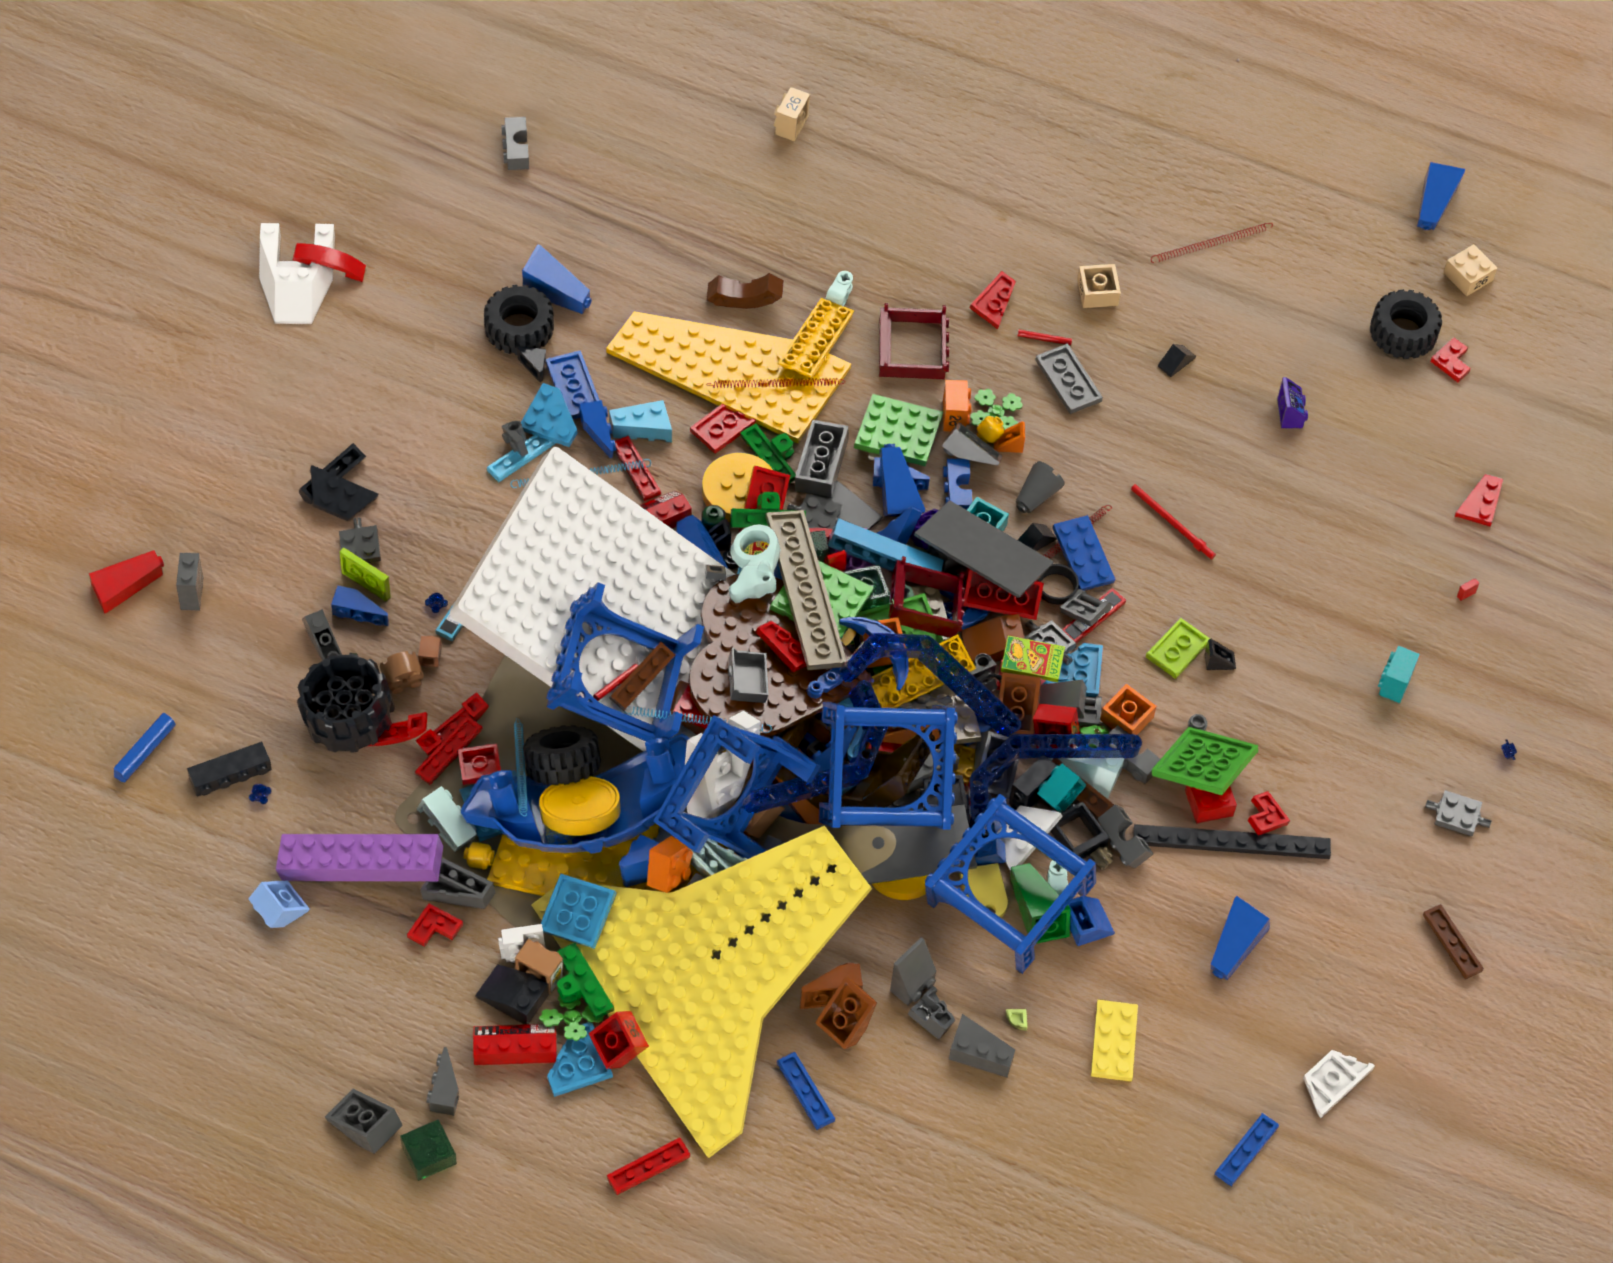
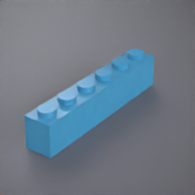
M839 518L832 530L828 543L829 547L839 551L845 550L849 555L892 572L897 560L901 561L902 556L906 557V563L940 572L944 562L940 558Z

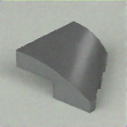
M932 986L923 995L921 1000L910 1009L908 1015L939 1040L955 1022V1018L947 1010L944 1000L940 1001L935 994L937 988Z

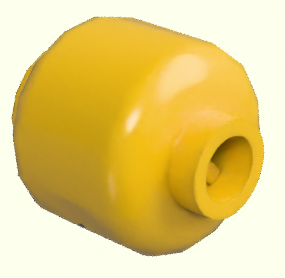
M987 416L977 426V436L986 443L996 442L1004 433L1003 421L997 416L995 418Z
M472 842L464 850V859H467L469 867L484 870L493 864L495 853L489 844Z

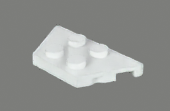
M1019 806L1016 810L1047 834L1063 817L1061 813L1026 806ZM1006 824V825H1007V830H1006V832H1008V833L1012 832L1013 829H1009V825ZM1000 839L1005 843L1006 863L1010 871L1012 866L1022 865L1036 849L1030 843L1020 839Z
M1331 1050L1307 1072L1303 1079L1319 1117L1322 1118L1374 1069L1375 1065L1356 1061L1357 1058L1344 1056L1340 1052Z

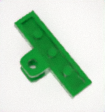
M756 423L740 432L743 440L757 457L769 464L774 471L790 475L789 484L795 481L796 474L785 461L794 454V449L792 448L793 441L786 433L776 436L770 442Z
M763 492L757 498V509H731V528L744 529L758 524L768 526L765 518L766 513L797 510H779V494L777 492Z
M574 942L558 950L557 953L563 958V965L568 972V975L562 977L557 982V993L563 1003L569 1004L583 997L596 1020L614 1011L613 1004L576 943Z

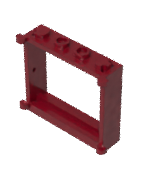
M884 303V307L880 308L879 377L945 380V373L949 372V361H946V358H949V347H946V343H949V332H946V328H949V318L946 317V305H942V310L888 308V303ZM891 322L941 324V366L891 364Z
M902 556L901 561L897 560L892 572L888 619L898 617L900 625L948 638L957 635L958 632L962 631L964 610L962 608L965 598H963L965 592L963 579L965 572H960L959 576L906 563V557ZM905 581L954 593L952 620L904 608Z

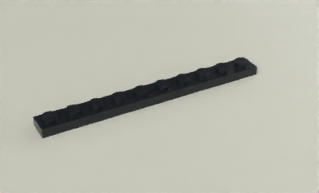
M1134 824L1133 837L1139 836L1143 838L1147 845L1152 847L1330 859L1331 838L1266 833L1258 836L1257 833L1140 824Z

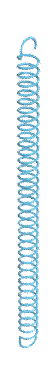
M643 459V460H649V459ZM639 460V465H638V462H637L638 468H640V463H641L640 460ZM649 460V461H650V460ZM632 461V466H631V463L629 462V463H630V466H631V469H633V464H634V467H635V469H636V462H635V464H634V462ZM636 461V462H637V461ZM642 461V463H641L642 468H643V461ZM650 461V465H651V461ZM622 463L625 471H626V465H627V468H628V470H629V463H628V465H627V463H625V467H624V464ZM615 464L618 472H619V466H620V469H621V471H622V464H621V466H620V464H618V468H617V465ZM608 465V467H609V465ZM611 465V469L609 467L611 473L613 465ZM649 465V466H650V465ZM601 466V468H602V466ZM604 466V471H603V468H602V471H603L604 474H605V468H606V466ZM615 466L613 467L614 472H615ZM646 466V467H649V466ZM594 467V469H595V467ZM597 467V472H596V469H595V472H596L597 475H598L599 467ZM590 468V471H592V468ZM608 468L606 469V472H607ZM599 470V473H600V470ZM592 471V472H593V471ZM607 472V473H608V472ZM600 473V474H601V473ZM527 478V482L529 481V478ZM520 479V484H519V481H518L519 487H521V482H522L521 479ZM524 479V480H525V479ZM512 480L511 483L516 480ZM517 480V481H518V480ZM525 480V483H526V480ZM522 482V485H523V482ZM510 483V485H511V483ZM526 483V484H527V483ZM511 485L512 488H517V487H513V486ZM523 485V487H524V485Z
M628 706V707H630V706ZM633 707V712H632V714H634V708H635V707ZM637 707V712H636L637 715H638V707ZM641 707V709H640V714H641V711H642V707ZM644 708V713H643V715H645V709H646V708ZM648 708V713H647V715H648V717H651V715L649 716V708ZM652 709V711H651V715H652L653 709ZM655 710V715H654V717H656V710ZM659 710V714H658V717H659V718H660V710ZM664 710L662 712L661 718L663 717ZM624 711V712H625V711ZM666 711V716H665V718H667V711ZM670 711V715H671V711ZM625 712V713H626V712ZM674 712V713H675V712ZM627 713V714L632 715L631 713ZM681 713V714H682V713ZM685 713V715H684V719H685L686 713ZM634 714V715H636V714ZM639 714V715H640V714ZM641 714V716H643V715ZM688 714V719H687V721H689V714ZM692 714V718H691V721H692V722H693V714ZM638 715V716H639V715ZM646 715V716H647V715ZM652 715V717H653V715ZM696 715V717H695V721H696L697 715ZM699 715L698 723H700V715ZM645 716V717H646V716ZM703 716V720H702V723H703V724H704V716ZM707 716V719H708V716ZM653 717V718H654V717ZM656 717V718H658V717ZM663 717V719H665V718ZM710 717V721L712 717ZM660 718V719H661V718ZM722 718V720H723V718ZM683 719V721H684V719ZM706 719V722H707V719ZM725 719V722H726V719ZM681 720V721H682V720ZM685 720V722H687V721ZM682 721V722H683V721ZM689 721V723H690L691 721ZM695 721L693 723H695ZM696 721V723H697V721ZM705 722V724H706V722ZM707 722V725H708V722ZM709 722V723H710V722ZM728 722V724H729V722ZM697 723V724H698V723ZM700 723V724H702V723ZM704 724V725H705V724ZM762 724V728H761L762 732H763V724ZM766 724V725L770 726L769 724ZM770 726V728H771L770 731H771V730H772V727ZM760 730V732H761V730ZM769 731V732H770V731ZM763 732V733H769V732Z
M520 722L514 723L518 807L523 808L520 804L525 803L526 806L524 808L527 809V794H520L526 792V777H520L525 775V759L517 757L519 755L517 751L523 750L524 739L516 738L520 736L518 733H522L521 736L523 737V724Z

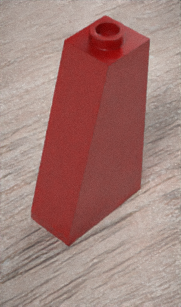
M155 550L89 573L91 585L104 614L163 575L162 567H164V562L161 556L157 557Z

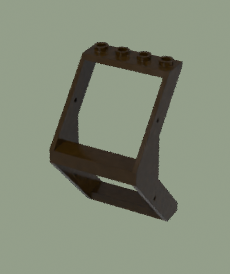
M812 716L788 728L782 739L794 748H797L806 733L809 732L826 745L831 741V728L816 716ZM927 726L925 729H923L922 732L925 733V730H926L929 726ZM931 731L929 739L930 741H935V736ZM916 734L893 752L872 749L861 751L860 749H855L853 754L858 756V760L861 762L868 777L858 784L851 797H841V806L888 807L904 796L931 753L926 742ZM847 753L846 758H845L844 761H846V762L849 761L850 763H852V762L848 759V753ZM782 765L776 775L780 780L818 809L819 802L829 803L828 793L823 792L813 783L804 781Z

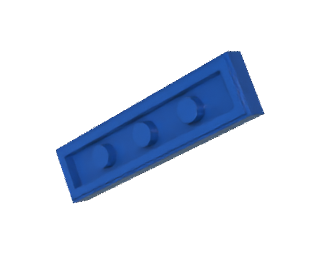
M796 1052L777 1060V1065L816 1130L835 1122V1117Z
M1262 1113L1215 1171L1214 1175L1232 1187L1279 1128V1124Z

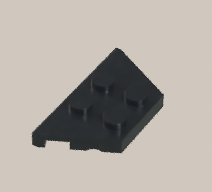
M314 465L310 467L313 507L345 521L352 519L355 514L362 511L373 500H376L379 495L374 491Z

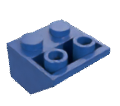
M640 834L637 840L631 843L629 852L621 858L619 863L623 886L630 887L647 882L649 851L659 842Z
M1080 896L1070 901L1068 904L1071 909L1070 931L1077 946L1115 934L1099 899Z

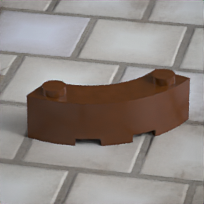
M768 273L761 278L753 279L751 283H740L739 280L728 279L718 275L708 283L706 301L716 306L743 309L767 306L782 298L784 280Z

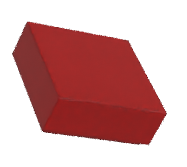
M1472 579L1460 586L1457 594L1460 601L1476 593L1479 586L1477 579Z

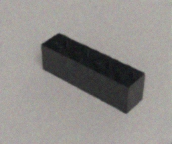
M262 741L187 768L189 780L197 797L208 795L218 789L228 788L232 784L247 781L251 777L264 775L272 770L270 758Z

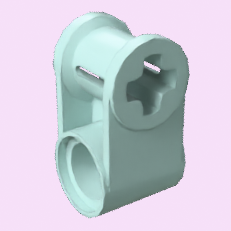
M849 271L838 273L827 292L826 300L841 306L845 305L853 288V275Z
M1052 860L1048 870L1047 882L1059 895L1068 885L1067 870Z

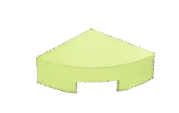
M1006 1009L1005 1014L1009 1023L1019 1030L1027 1031L1026 1009Z

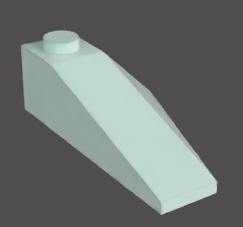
M1081 745L1076 746L1075 752L1045 749L1043 755L1051 761L1054 757L1058 758L1107 799L1121 773L1124 758L1110 752Z

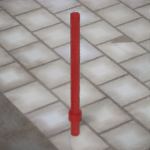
M1136 484L1132 486L1131 490L1194 544L1193 547L1196 550L1202 551L1211 560L1216 556L1206 546V542L1192 534Z

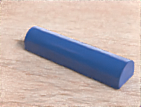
M162 713L114 767V777L125 783L176 726L170 716Z

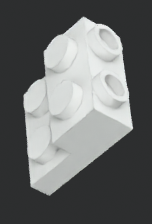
M542 924L501 930L502 937L498 938L501 959H506V962L515 963L516 955L528 939L541 943L545 948Z

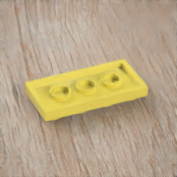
M1097 1000L1091 1077L1132 1081L1137 1004Z

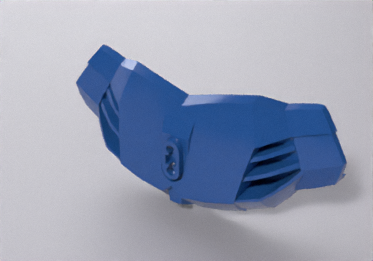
M678 734L670 739L668 737L651 739L645 742L646 751L595 776L609 781L617 788L621 807L620 815L615 823L597 833L572 836L560 834L547 828L541 820L539 800L544 790L552 784L543 785L542 783H536L529 776H525L527 809L524 808L526 804L521 805L523 808L520 809L522 811L520 814L518 809L517 776H513L511 770H501L481 776L471 789V794L460 811L467 823L499 829L520 847L554 853L589 852L592 854L601 852L602 847L608 848L628 841L656 824L653 820L685 766L687 740L690 738L684 734ZM556 835L567 840L566 843L553 844Z

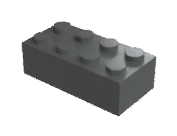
M812 419L795 476V491L832 498L849 440V426Z

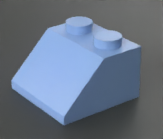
M288 880L261 882L249 897L253 908L259 912L266 925L270 928L285 927L310 910Z

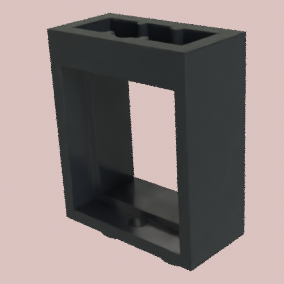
M1042 755L1012 784L1009 799L1010 806L1014 810H1017L1019 806L1033 807L1041 799L1037 794L1039 786L1044 781H1048L1052 776V770L1057 765Z
M1084 802L1069 806L1066 811L1061 813L1063 817L1050 831L1057 841L1083 860L1099 847H1107L1109 836ZM1080 817L1094 838L1074 848L1060 827Z

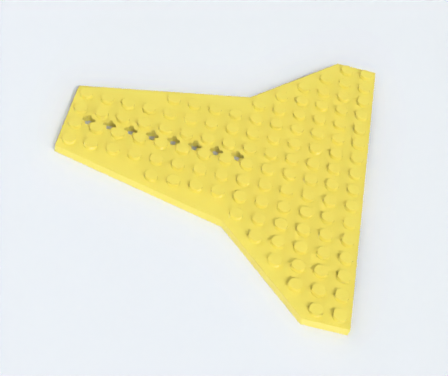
M825 825L672 893L599 885L617 892L595 949L576 943L614 1006V1011L608 1013V1016L610 1017L615 1012L620 1011L632 1012L649 1045L648 1048L637 1055L638 1059L708 1158L743 1133L763 1019L872 890L871 886ZM830 865H836L835 873H827L828 867ZM814 877L820 878L818 880L819 885L817 886L815 884H810ZM555 887L531 904L541 920ZM797 890H804L801 898L798 896L794 897ZM787 902V904L785 905L786 909L778 910L779 903ZM765 914H771V916L769 917L770 921L768 923L766 921H761L763 919L762 916ZM747 927H755L752 935L749 933L745 935ZM553 936L561 949L574 943ZM737 938V946L729 947L730 940ZM715 951L722 952L720 953L721 958L718 960L717 958L712 959Z

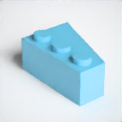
M663 400L609 410V423L611 424L613 438L629 436L630 439L637 440V438H648V441L661 439L666 440V442H672V428Z

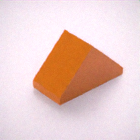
M1021 421L1005 429L1003 435L994 442V449L997 452L1023 453L1025 422Z

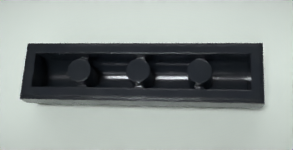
M352 443L324 467L323 470L343 478L364 460L366 455ZM311 479L299 489L300 496L308 504H312L313 497Z

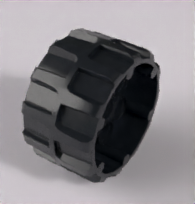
M349 653V655H329L327 659L309 667V672L304 679L300 680L297 687L300 694L297 705L311 739L317 744L322 743L329 751L335 753L337 751H350V753H354L370 744L372 746L376 744L384 731L390 729L392 725L390 714L395 710L386 676L380 673L377 663L372 659L366 660L361 658L357 653Z

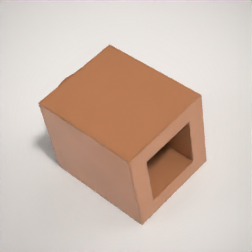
M421 636L418 654L420 665L439 667L441 638Z

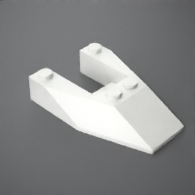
M261 223L259 279L275 324H312L333 281V269L313 262L310 265H306L297 261H279L281 241L279 223ZM315 224V245L334 249V224Z
M742 711L729 718V725L760 735L761 721ZM702 733L687 740L685 765L702 737ZM727 749L726 752L720 755L717 752L686 806L687 812L702 818H715L728 811L741 794L750 764L744 762Z

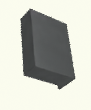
M732 648L728 658L731 700L766 703L769 695L766 653L737 651Z
M1083 679L1043 684L1040 687L1039 704L1077 708L1078 718H1084L1087 687Z

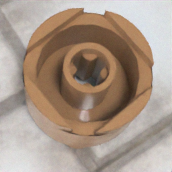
M408 651L399 652L387 658L388 662L383 664V661L380 663L381 673L386 676L389 689L393 694L401 693L403 688L410 686L411 688H417L422 684L421 680L424 677V673L415 652H412V654H409Z

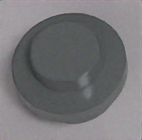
M1201 714L1191 716L1188 721V727L1203 731L1206 730L1208 725L1206 718Z

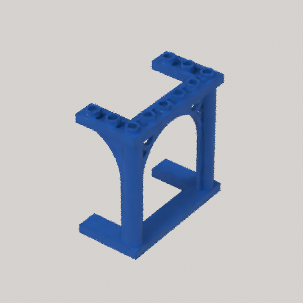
M598 582L593 587H590L586 593L581 594L570 606L571 616L565 625V629H567L566 635L561 640L560 646H562V650L556 659V664L558 665L551 678L553 682L552 688L547 693V707L554 710L560 706L646 742L658 737H668L670 739L679 732L683 714L678 712L669 716L682 660L686 654L700 645L704 626L696 624L677 640L621 617L608 609L602 601L605 585ZM583 623H587L591 627V635L584 632L582 628ZM580 635L583 637V642L579 641ZM602 635H616L652 650L662 642L675 654V657L666 666L656 706V717L653 718L652 724L601 704L587 691L581 679L582 673L579 670V661L584 647L590 640ZM583 693L584 698L581 695L577 696V694Z
M823 702L822 722L831 724L829 803L819 802V823L832 828H840V825L934 826L944 830H951V825L954 823V814L951 813V809L955 801V795L952 792V784H955L953 764L956 763L954 744L957 742L954 726L958 720L955 708L942 705H932V709L845 707V705L832 702ZM844 725L903 727L918 734L926 742L933 759V774L925 792L914 802L901 807H842ZM926 725H930V726L925 730V733H923V732L921 731V729H920L921 726H923V727L926 728ZM940 729V737L936 741H930L929 734L931 731ZM941 743L939 746L940 752H936L935 746ZM938 765H940L939 771L936 770V767ZM937 783L939 784L937 787L939 793L934 791V785ZM930 794L936 796L938 805L928 804L927 796ZM919 803H922L927 810H923V808L917 809Z
M714 715L653 822L694 852L700 853L707 839H711L723 844L741 858L749 859L768 851L744 834V831L782 765L808 783H812L821 766L778 736L770 739L731 726ZM721 746L748 764H751L753 761L752 776L735 805L728 811L715 818H702L684 812Z
M999 794L997 798L990 800L987 810L984 813L981 812L976 817L973 827L965 830L962 835L963 839L952 846L948 857L941 859L937 865L938 869L934 874L930 873L925 879L927 903L932 908H935L939 902L953 906L1014 950L1016 970L1023 974L1035 959L1034 946L1077 893L1080 896H1086L1096 884V863L1091 859L1087 862L1007 805L1006 798ZM1006 824L1009 825V829H1013L1012 832H1010V833L1006 832V830H1007V825H1006ZM1002 827L1001 832L996 834L998 830ZM987 830L989 836L987 838H983L982 835L984 836L985 831ZM1001 838H1016L1026 841L1075 876L1027 936L1020 933L981 904L970 889L968 869L971 860L980 848L991 841ZM960 861H963L965 863V865L962 868L956 867L961 864ZM953 872H960L963 874V878L959 881H952L949 879V875ZM964 885V891H961L959 886Z

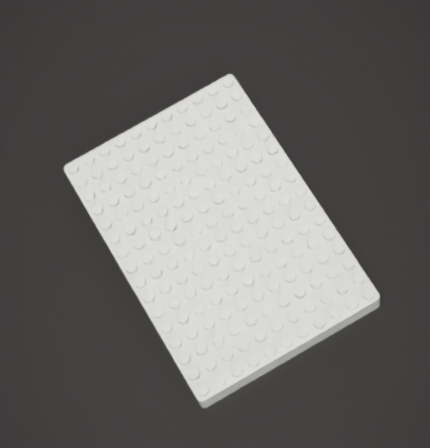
M553 447L542 457L451 608L450 616L552 687L553 682L551 678L558 665L556 664V659L562 650V646H560L561 640L567 631L565 625L571 616L570 606L574 600L576 601L581 594L586 593L590 587H593L598 582L605 585L602 601L612 612L677 640L696 624L702 625V618L700 616L704 599L710 589L718 583L706 579L705 565H723L560 448ZM725 567L726 578L736 575ZM583 623L582 628L584 632L591 635V627L587 623ZM703 632V634H702V639H701V643H700V644H702V643L704 642V640L706 639V637H705V635H704V632ZM580 635L579 641L583 642V637ZM616 635L595 637L586 644L579 661V670L582 673L581 679L585 688L593 697L596 692L632 665L637 664L639 666L653 650ZM695 649L686 654L685 657L689 660L695 658ZM684 658L677 684L680 680L689 683L688 679L692 664ZM666 666L629 705L630 707L625 712L609 699L618 687L598 702L622 713H631L632 715L630 716L652 724ZM583 693L577 694V696L581 695L584 698ZM680 725L679 732L674 735L684 734L689 738L696 736V734L683 725ZM611 728L642 751H646V741Z

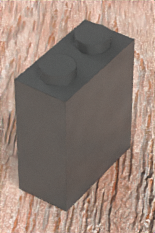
M180 553L176 587L181 610L200 611L204 578L199 553Z

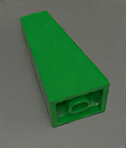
M1030 863L1012 866L1010 872V881L1027 934L1059 896ZM1069 905L1065 907L1036 944L1070 937L1071 909Z

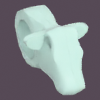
M758 524L744 528L737 534L731 545L732 559L742 568L736 582L729 587L730 598L735 603H740L747 598H761L765 594L773 593L776 590L774 570L778 563L781 549L775 532L768 526ZM763 541L769 544L768 548L760 554L749 555L744 553L745 548L751 543Z

